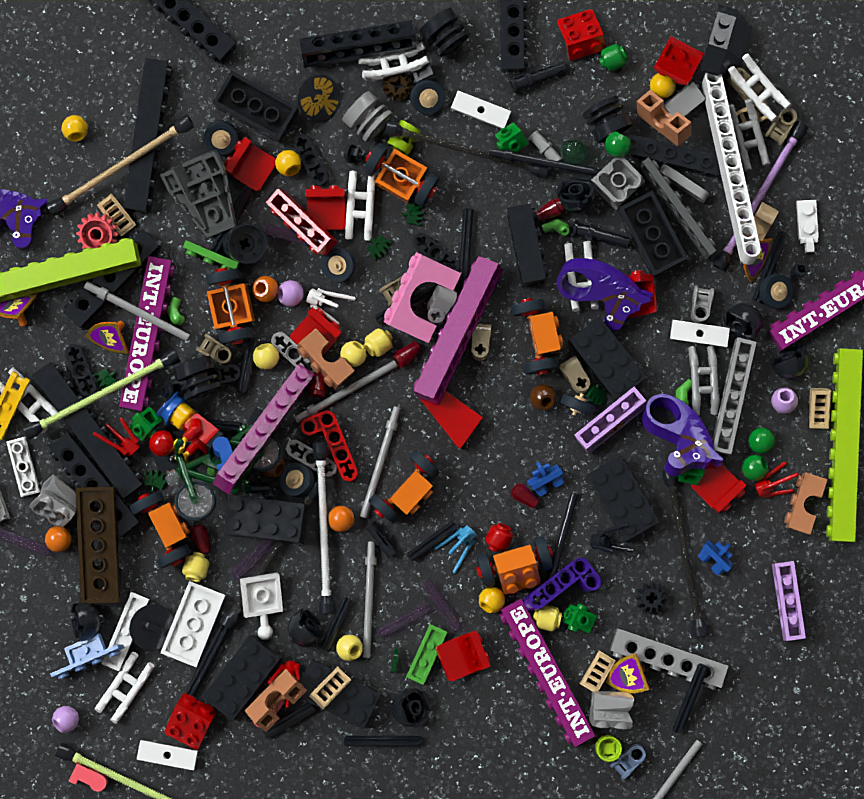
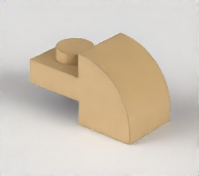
M761 202L754 214L759 240L764 239L779 212L764 202Z

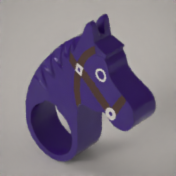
M0 189V223H7L13 233L12 241L18 250H27L33 242V227L42 218L41 209L48 201L47 199L34 200L19 192Z
M574 258L568 260L562 266L557 278L558 290L567 299L573 301H604L607 312L604 323L611 330L620 329L627 316L640 311L641 305L650 302V297L653 296L651 292L641 290L629 277L616 268L594 259ZM568 272H579L585 275L588 280H591L592 284L585 288L575 287L567 281L565 274Z
M658 394L648 400L642 414L644 427L651 434L677 445L675 452L669 455L664 466L665 471L669 475L679 476L692 468H702L705 470L709 465L721 466L720 462H723V458L715 452L712 439L706 427L687 404L667 394ZM654 407L668 409L674 415L675 422L671 424L657 422L651 416L650 409Z

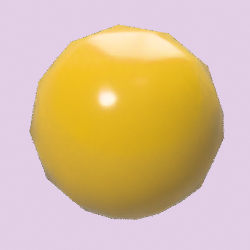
M657 73L650 80V90L660 98L670 97L676 89V82L668 76Z
M71 115L63 121L61 130L65 138L69 141L77 142L84 139L87 135L88 125L81 116Z
M292 150L282 151L275 160L276 169L284 176H294L301 168L300 156Z
M497 587L485 588L479 595V605L487 613H496L505 604V595Z

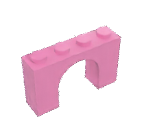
M416 252L415 256H412L409 261L407 273H404L401 278L399 290L393 295L391 307L385 312L384 322L429 343L436 325L414 314L410 305L411 295L418 285L425 282H435L453 291L461 273Z

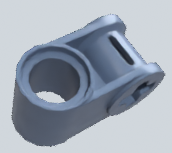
M634 744L609 766L611 768L614 767L621 775V779L624 780L644 761L646 757L645 750L641 745ZM634 749L642 751L640 758L635 759L631 756Z

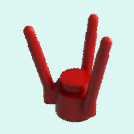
M122 417L120 421L131 438L127 436L124 439L109 424H105V427L121 441L120 445L122 447L93 432L95 437L119 450L124 456L126 454L131 456L140 447L137 443L139 439L133 434Z
M783 462L767 473L766 477L755 483L754 486L759 497H765V499L771 496L792 493L793 489L771 491L774 490V486L798 477L799 473L771 483L767 479L787 464Z
M291 660L285 662L284 665L280 664L278 670L268 681V684H271L285 669L299 681L300 664ZM286 699V708H289L290 701Z

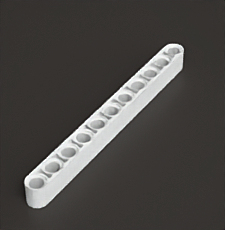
M706 73L702 81V90L706 98V109L738 254L744 264L751 265L756 261L761 248L724 82L721 74L715 76ZM747 251H751L753 255L748 254Z

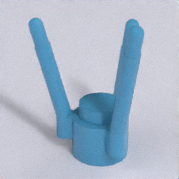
M467 525L463 529L460 527L455 533L434 547L437 550L457 537L459 541L449 551L451 555L462 543L465 546L467 545L453 570V574L457 572L470 548L476 542L474 539L477 537V534Z

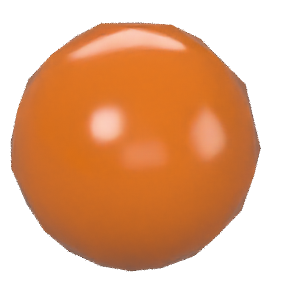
M270 276L259 277L252 285V293L260 302L272 301L278 294V284Z
M340 505L334 507L329 512V525L333 530L345 532L353 526L355 518L350 508Z
M63 526L51 527L45 536V543L53 552L65 551L70 547L72 541L69 530Z

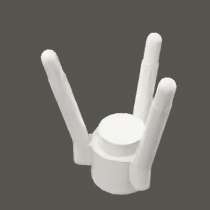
M312 288L306 302L311 304L310 308L313 307L317 310L318 305L322 306L323 303L336 308L339 307L338 304L325 299L326 296L324 295L347 300H356V298L324 291L320 288L317 290ZM326 313V318L328 320H330L331 322L335 321L339 325L338 321H336L332 316Z

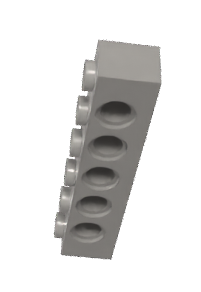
M742 338L735 339L712 439L716 453L728 456L732 453L756 347L755 341Z
M618 628L610 647V651H613V656L624 658V656L637 653L641 665L643 662L650 664L649 668L661 671V668L669 670V675L678 678L680 674L687 676L686 680L690 682L697 665L702 663L708 666L710 670L709 676L703 680L705 687L716 690V687L722 688L728 669L727 665ZM629 642H634L637 646L636 651L633 653H629L626 649ZM648 648H652L655 651V656L652 659L645 657V651ZM667 654L673 657L671 665H665L663 662V658ZM688 660L691 663V669L685 672L681 666L684 661Z

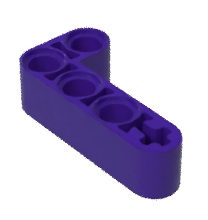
M577 558L528 594L524 599V606L529 611H536L548 604L574 582L577 583L583 592H592L600 587L601 579L585 558ZM576 563H579L581 565V572H578L576 570ZM561 574L567 577V583L561 581ZM588 578L593 581L592 588L587 585ZM547 585L553 589L552 595L546 592ZM540 596L541 599H539L534 605L532 602L535 598Z

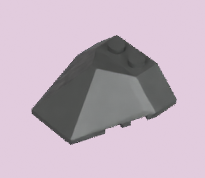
M217 150L207 152L160 174L171 196L175 195L181 202L180 206L183 210L187 209L193 216L192 220L207 238L237 226L226 169Z

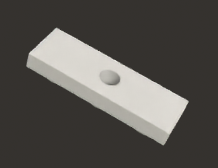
M457 91L451 109L500 129L505 128L511 113L507 109L461 91ZM483 108L484 112L479 113L477 110Z
M672 320L670 339L727 348L730 328ZM701 331L703 336L698 337L696 332Z
M26 437L7 441L21 497L40 493ZM23 463L26 465L25 470L20 469V466Z
M140 740L137 760L194 770L198 751ZM166 751L170 752V758L164 756Z

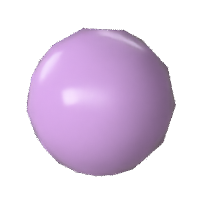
M285 281L278 288V299L285 306H296L303 299V288L296 281Z
M783 387L773 393L771 403L777 412L787 414L797 407L798 397L792 389Z
M62 706L53 713L52 722L59 732H71L78 726V712L70 706Z

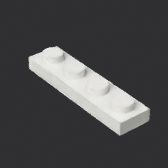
M133 592L130 593L108 647L111 648L115 645L124 644L125 648L120 650L119 655L104 657V661L101 664L117 671L121 670L133 641L129 631L131 618L138 609L148 605L150 599Z

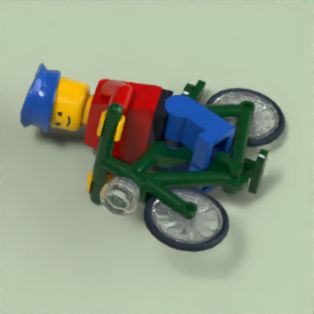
M176 392L156 414V416L162 417L165 420L166 426L173 424L177 429H184L185 432L182 436L183 438L176 439L173 445L178 468L166 471L167 476L165 480L171 487L175 486L176 488L179 487L182 480L184 481L185 485L178 490L175 496V508L182 518L189 521H201L212 514L216 505V497L209 486L204 483L193 482L192 478L213 484L215 477L192 469L203 464L207 468L218 469L219 472L253 425H242L237 430L239 434L228 441L223 433L201 415L195 413L186 404L184 398L180 396V392ZM274 436L269 439L230 494L238 492L240 484L245 494L251 491V483L249 480L245 481L244 479L252 470L265 472L278 465L282 457V447ZM192 441V443L185 449V444L187 442ZM199 449L205 453V455L188 463V457L193 456Z

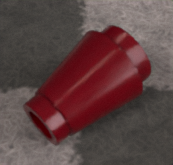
M558 198L551 199L536 211V214L541 222L562 215L561 213L565 209L561 206Z
M413 341L396 351L393 359L401 368L408 366L419 353L421 347L416 341Z
M315 372L308 389L311 397L324 398L327 393V384L320 372Z
M518 482L510 492V495L513 496L512 499L532 509L539 502V499L536 498L524 483Z
M204 524L190 528L191 533L189 535L199 552L203 554L210 551L208 529L205 528Z

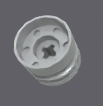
M370 91L365 92L358 98L342 118V121L351 129L360 125L357 135L361 136L364 134L362 139L365 142L376 137L385 128L387 120L389 121L393 115L390 110L384 112L386 108L384 104L377 109L374 108L378 99Z

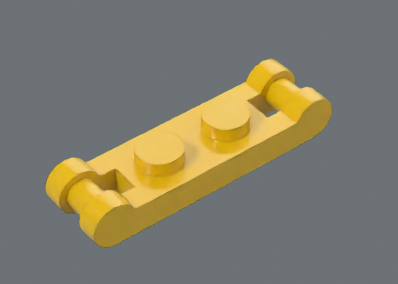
M14 371L11 373L0 396V425H2L0 428V440L4 439L24 393L31 382L30 379L22 378ZM14 383L20 385L18 390L13 387Z

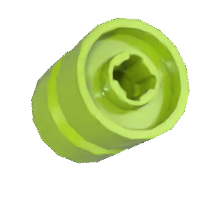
M400 120L398 124L403 127L401 137H390L387 144L408 156L413 148L412 142H416L422 132L413 125Z
M604 735L596 741L595 751L602 760L611 762L619 758L622 747L618 739L611 735Z

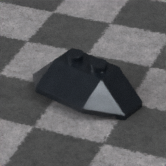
M718 5L699 71L719 76L730 67L736 66L743 61L742 57L745 54L752 27L738 10Z

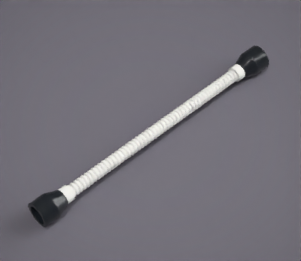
M313 443V454L319 472L318 494H320L319 519L321 524V568L323 573V589L319 602V613H334L335 606L331 596L328 574L326 480H324L328 443Z

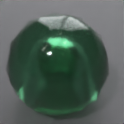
M567 140L561 146L560 155L566 163L577 165L584 160L587 150L581 140Z

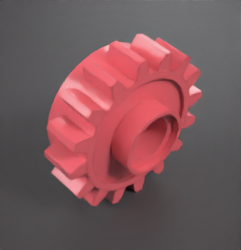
M96 212L95 216L92 213L88 214V219L82 218L83 224H78L77 227L80 231L76 232V235L80 236L78 243L82 242L83 244L82 249H95L105 243H117L118 240L114 236L119 235V232L114 229L118 225H112L113 218L106 219V213L100 217L99 212ZM94 229H98L101 232V238H97L94 235Z

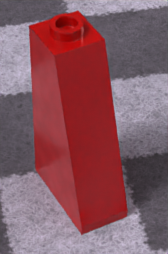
M447 391L444 392L439 405L419 398L458 449L462 448L483 419L482 416Z

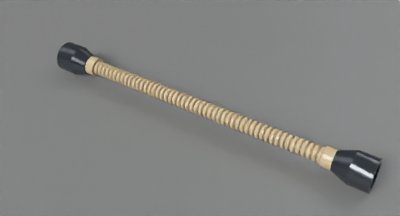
M187 114L178 119L169 131L154 139L153 142L151 141L69 195L53 199L46 205L50 213L54 217L57 216L76 197L78 198L82 193L84 194L119 170L125 168V166L131 164V162L137 160V158L139 159L149 150H153L172 136L186 133L193 129L195 125Z

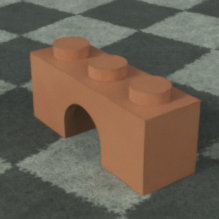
M651 90L637 100V115L679 147L692 135L691 121L678 111L673 116L669 114L664 107V100Z
M315 328L299 342L297 346L299 349L298 353L302 358H307L312 363L311 367L316 373L320 372L323 375V380L329 387L333 386L336 390L353 375L355 370L343 357L335 362H327L323 359L321 352L327 347L329 342Z
M806 472L802 476H798L796 482L798 490L796 494L793 493L790 505L793 506L791 512H787L784 523H787L786 528L806 535L811 534L816 516L806 512L804 502L809 496L822 498L828 479Z
M285 669L251 703L245 712L257 726L267 732L279 719L276 714L277 705L285 699L294 704L307 690L300 681L296 680L293 674Z

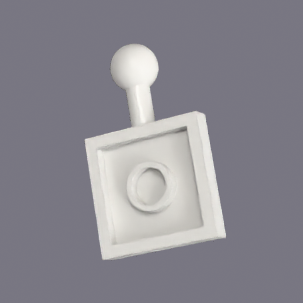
M271 573L240 579L244 617L260 616L261 626L258 629V636L262 640H268L273 635V629L268 625L267 614L283 612L279 574Z

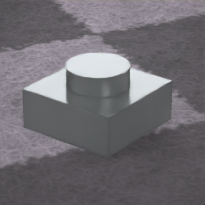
M430 63L412 72L417 83L436 78Z

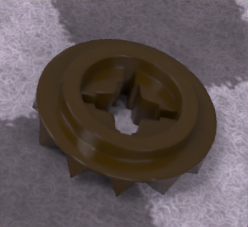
M400 73L385 77L383 80V91L389 99L402 101L410 96L413 82L409 75ZM400 79L401 85L405 88H399L395 93V86L392 84L397 83Z

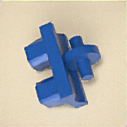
M537 462L536 466L538 469L532 472L534 477L527 480L529 486L539 496L548 492L545 484L550 481L554 487L564 484L561 468L557 464L550 467L549 463L541 466Z
M708 540L698 555L705 563L711 557L716 561L711 569L717 576L724 571L728 572L733 565L728 559L733 555L728 550L731 546L729 543L723 546L718 541L714 545Z

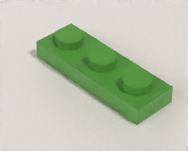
M187 240L183 245L184 250H187V255L194 258L197 255L204 258L203 261L210 265L217 263L221 265V268L227 267L228 270L238 269L240 266L236 261Z
M431 624L429 625L407 673V678L424 685L437 656L436 646L443 643L447 631Z

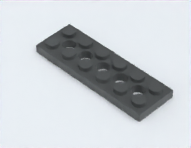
M648 157L641 163L640 170L705 260H707L716 252L714 241L710 237L707 238L705 236L703 226L699 222L696 223L692 218L694 215L688 206L684 207L681 203L682 198L677 191L673 192L669 179L665 175L662 176L660 174L658 164L655 160L651 161Z

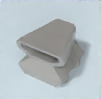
M615 157L591 180V183L595 185V190L615 210L645 182L643 177L624 157Z
M53 474L42 484L40 495L31 502L29 507L36 514L46 517L51 524L64 526L76 512V492Z
M592 691L591 707L589 710L590 723L592 726L599 728L631 729L633 722L628 712L633 706L634 697L631 693Z

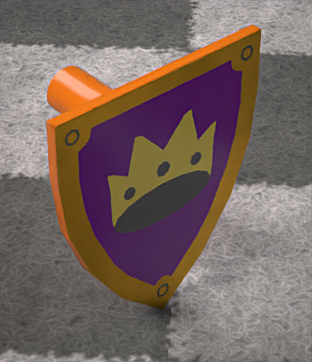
M772 238L759 240L761 251L756 261L751 265H743L745 274L750 282H753L764 267L771 249ZM747 251L748 254L753 255L751 251Z
M26 295L0 302V316L18 319L20 326H25L27 321L23 312L37 295Z
M123 321L95 324L88 330L85 336L103 349L116 353H129L120 332L125 326Z
M637 653L628 655L616 662L606 680V683L614 689L626 693H640L650 690L644 675L645 667L640 664Z

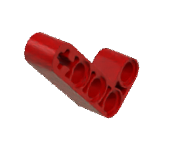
M323 411L304 419L301 423L302 432L307 436H314L323 432L343 480L346 482L356 480L358 470L334 413ZM325 415L333 417V422L330 425L323 424L322 418ZM313 422L315 424L314 431L306 432L304 429L305 424ZM334 432L340 435V440L336 443L331 442L329 439L330 435ZM340 450L347 452V458L343 461L338 460L336 456ZM351 460V464H348L350 470H354L352 478L344 476L346 469L345 466L340 468V464H346Z

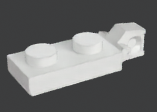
M816 200L796 201L798 240L800 239V244L804 243L805 253H813L814 243H817L819 238Z

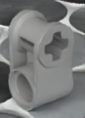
M440 285L435 288L433 295L427 302L428 319L430 322L440 323L444 320L446 314L456 301L457 292Z
M696 285L694 286L691 319L694 323H704L709 317L714 288L708 290L698 288ZM702 310L705 313V317L698 318L695 311Z

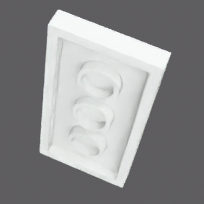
M189 581L161 654L197 667L226 595Z

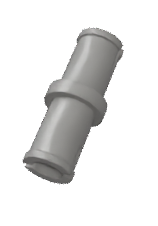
M538 130L529 137V140L540 150L539 153L541 155L544 154L547 159L561 162L563 158L554 150L553 144L547 142Z

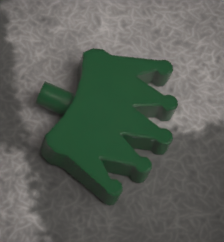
M415 202L405 205L407 212H402V216H407V223L421 226L416 221L423 220L422 217L418 216L423 215L424 212L417 211L422 209V206H415Z
M378 235L376 240L370 239L373 244L368 246L367 250L370 252L373 260L376 259L375 254L381 258L380 252L386 254L383 247L389 249L390 247H388L386 242L391 243V241Z
M103 369L94 374L95 377L100 375L95 380L97 383L102 381L99 388L106 385V388L113 385V383L115 384V382L117 383V380L113 378L116 373L113 371L109 374L107 369Z
M598 383L596 386L590 385L586 395L587 398L590 397L589 402H593V405L606 404V391L599 389L600 384Z
M150 470L148 476L147 472L144 471V485L151 486L150 491H154L155 487L161 490L164 488L169 477L163 480L164 473H161L159 477L158 470H156L154 476L153 470Z
M399 648L394 650L391 673H395L397 668Z

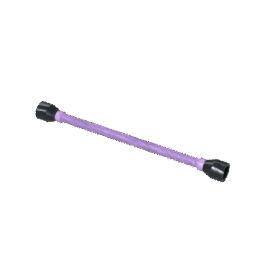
M796 121L792 126L784 150H782L773 169H771L772 171H770L751 204L753 215L793 146L804 137L809 129L804 123ZM734 235L727 244L728 246H725L723 251L712 262L714 267L724 272L730 264L733 248L736 246Z

